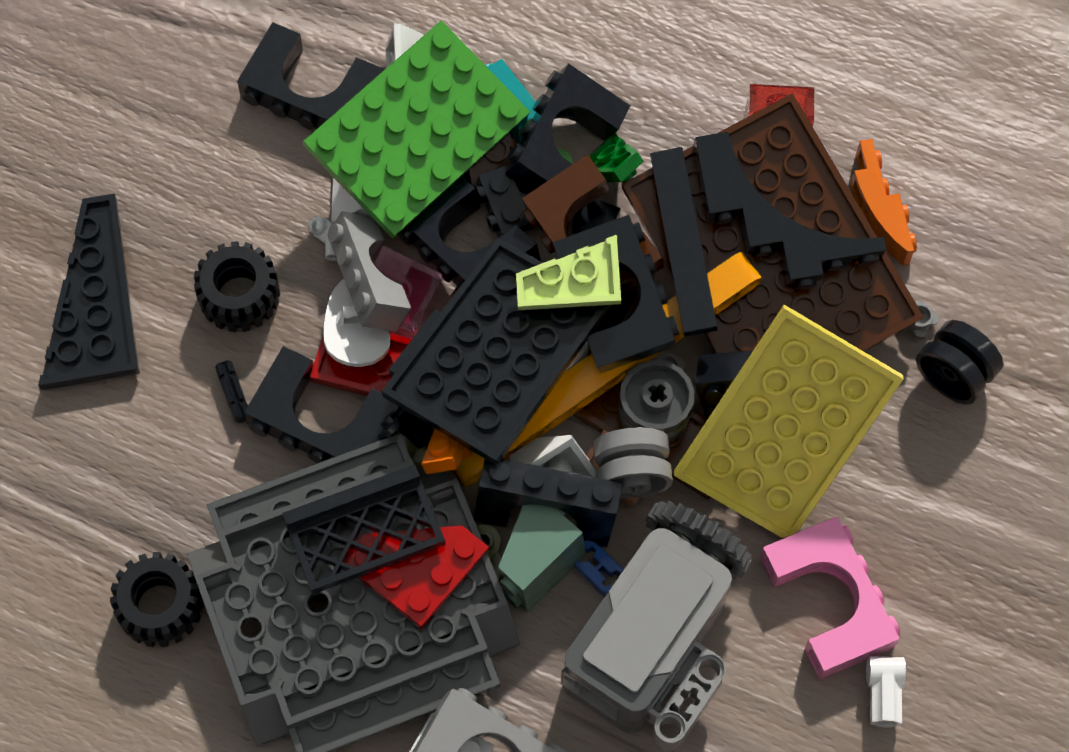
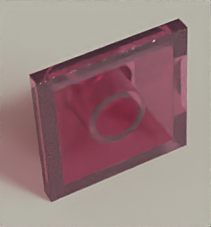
M383 246L374 266L384 276L403 286L411 310L400 327L415 333L443 274Z

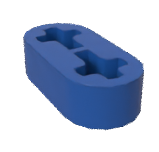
M585 540V553L594 552L593 561L598 566L595 568L589 561L581 563L577 560L574 568L605 597L613 585L604 586L605 577L600 572L603 570L609 577L614 575L619 577L623 569L597 543Z

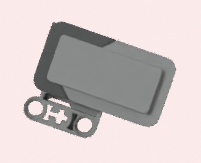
M665 528L653 530L568 648L565 655L564 669L561 672V685L571 697L626 733L639 732L647 722L654 725L652 731L654 743L665 751L677 749L720 688L726 672V665L723 659L701 643L722 613L732 582L730 571L723 564L672 531ZM703 667H711L718 676L713 680H707L700 675L699 670ZM674 686H678L662 709L661 704ZM691 696L695 699V702L689 705L682 717L679 712L683 701ZM665 724H672L678 729L679 735L674 738H667L661 734L660 727Z

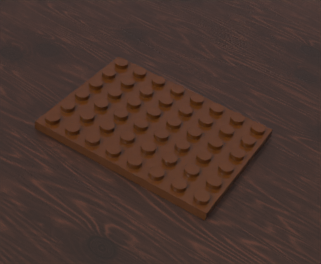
M793 93L718 132H728L735 157L747 179L759 194L784 216L806 228L831 236L854 239L877 238ZM692 146L683 151L707 273L733 255L743 252L763 278L760 284L715 316L718 331L704 333L715 354L754 350L783 305H786L862 351L874 347L923 320L924 316L886 252L883 257L879 258V262L871 265L861 266L859 261L846 263V268L836 271H827L826 267H822L823 276L820 281L816 282L814 287L800 290L796 289V285L787 287L780 248L776 249V253L768 256L757 257L756 253L747 254L740 216H737L735 221L725 224H717L716 220L707 221L694 148ZM652 167L629 181L622 183L621 188L673 278Z

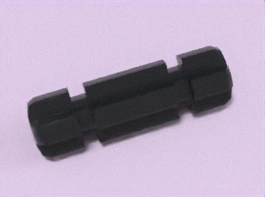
M230 360L220 362L215 366L234 422L242 423L246 421L244 412L248 404L236 376L233 363Z

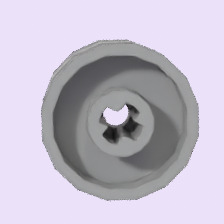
M644 427L624 428L603 434L594 441L595 463L600 466L597 470L596 478L622 483L620 498L651 496L663 492L672 486L671 464L665 460L669 457L670 452L668 435L663 431Z

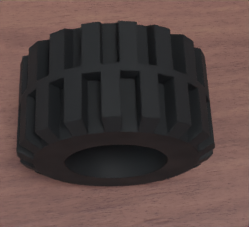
M238 241L231 242L230 247H225L223 243L218 245V251L213 252L209 250L206 253L207 260L201 259L197 264L199 271L194 273V289L202 313H205L206 319L210 323L214 321L216 327L223 329L226 325L229 332H236L237 328H242L243 332L250 331L249 326L255 324L258 328L263 325V318L269 320L273 316L272 308L277 309L280 288L273 262L269 256L265 257V253L261 248L258 247L254 250L253 245L245 242L244 246H239ZM243 277L255 282L252 289L241 296L230 297L220 293L222 286L234 278Z
M153 552L152 558H147L145 553L139 555L140 561L135 564L132 560L128 561L125 564L127 570L125 572L119 570L116 574L118 584L112 583L111 592L114 597H110V603L114 610L113 613L127 635L130 634L132 639L139 644L141 641H144L146 646L154 647L155 642H159L161 647L169 646L168 640L171 639L178 643L183 640L181 634L186 632L190 635L194 630L192 623H199L201 618L199 609H203V600L192 570H189L183 560L178 562L176 557L169 553L166 558H163L161 552ZM165 585L176 590L175 600L166 611L149 615L138 610L142 595L150 588Z

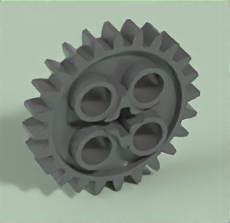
M663 501L655 502L645 519L648 522L646 527L652 529L650 533L658 528L672 531L723 564L730 571L734 579L737 577L742 578L752 562V559H750L752 555L747 552L748 548L739 544L741 539L731 535L732 531L719 527L720 523L718 521H710L706 514L701 515L694 508H685L680 503L676 506L671 501H668L667 504Z

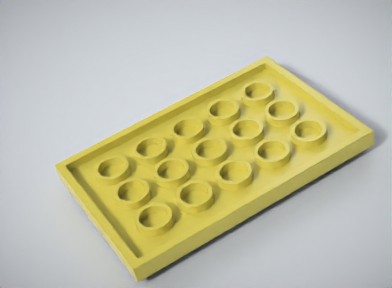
M783 305L674 469V476L782 539L796 534L904 380L903 375L798 312Z

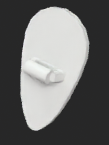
M342 279L329 297L324 321V346L327 353L335 361L344 365L354 367L373 365L382 360L389 351V331L362 327L348 288L345 285V280Z

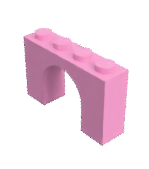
M838 517L763 547L759 557L774 588L803 575L822 572L839 578L849 588L853 596V617L845 624L809 639L804 648L819 680L867 660L868 656H877L893 649L900 639L898 636L900 635V629L893 616L888 617L883 607L884 597L877 585H872L867 576L869 573L867 563L862 555L857 556L852 546V534L846 525H841Z

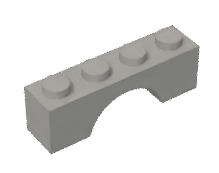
M341 211L335 223L330 226L327 235L362 327L397 332L410 312L411 306L403 286L384 276L371 261L384 240L378 223L370 216Z

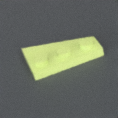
M617 235L606 238L604 242L594 246L578 249L576 253L563 258L552 259L516 273L518 310L621 304Z

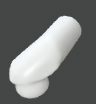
M319 216L313 217L308 224L310 232L325 244V259L337 261L327 235L333 223Z

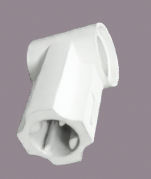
M868 656L866 684L867 687H870V725L884 728L901 726L902 689L904 688L906 678L904 657Z

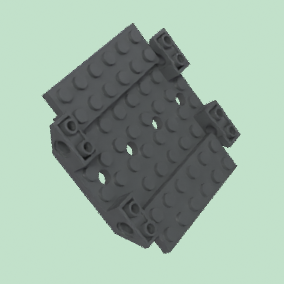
M401 433L206 504L219 542L189 552L187 555L256 746L290 734L296 752H334L434 713L445 693L452 688L455 690L463 688L478 696L501 687L490 656L520 645L508 602L488 553L422 629L417 627L359 578L313 595L282 513L414 465ZM422 466L418 467L417 471L420 475L422 486L439 527L462 525L482 541L453 470L426 474ZM418 495L403 499L399 508L416 514L421 504ZM378 508L370 512L366 521L382 527L390 512ZM424 511L422 517L427 519V516ZM395 515L389 530H408L412 521ZM348 521L340 522L333 533L349 539L356 524ZM418 524L416 527V529L429 528L421 524ZM362 527L355 542H357L363 534L377 532ZM311 533L299 539L303 547L316 552L323 537ZM329 539L322 554L339 560L345 545ZM306 556L308 563H310L312 558ZM318 561L312 572L315 582L330 577L335 567ZM317 595L326 597L328 600L327 608L322 612L311 611L308 603L312 597ZM251 620L258 621L262 625L259 635L253 638L245 637L242 634L243 625Z

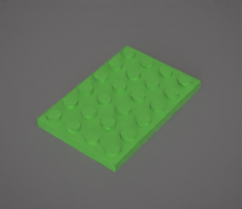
M441 20L303 141L302 146L394 239L529 115L530 111Z

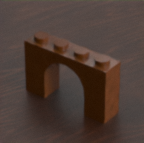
M587 154L522 198L525 206L522 214L532 228L535 226L540 228L544 234L540 239L550 254L555 252L552 242L567 237L568 226L573 216L580 209L609 191L606 179ZM643 232L646 241L640 243L644 255L651 254L658 272L664 268L662 256ZM619 268L622 296L639 285V283L630 273Z

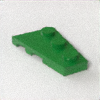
M616 133L611 135L588 155L607 183H624L629 181L636 175V169L644 162L639 153L629 144H626L622 138H619Z

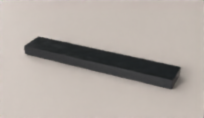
M678 147L650 153L684 337L718 331L683 148Z

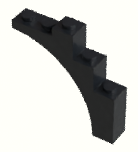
M728 132L695 137L693 148L707 221L716 220L717 224H725L735 221L736 217L740 216L747 254L756 253L757 257L768 256L776 253V249L780 248L787 287L796 285L798 290L814 287L816 282L820 281L823 276L822 267H826L827 271H836L846 268V263L859 261L861 266L871 265L879 262V258L883 257L887 251L884 237L854 239L831 236L806 228L784 216L768 203L747 179L735 157Z

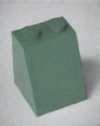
M534 504L522 506L498 566L501 577L499 583L504 589L505 598L515 608L520 605L529 612L575 567L577 560L581 561L586 556L583 532L556 508Z

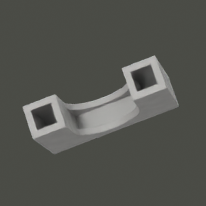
M452 688L445 693L412 751L458 752L468 739L483 736L498 740L510 752H567L556 744L550 743L547 746L537 740L538 734L524 725L516 727L506 721L508 716L501 710L492 706L486 709L476 702L477 697L463 688L458 690Z

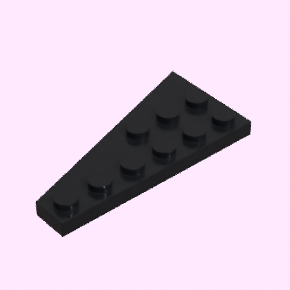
M115 193L83 198L74 233L76 237L72 253L69 254L66 279L62 283L52 325L53 333L50 346H47L45 354V367L43 375H40L38 384L40 390L140 374L119 210Z

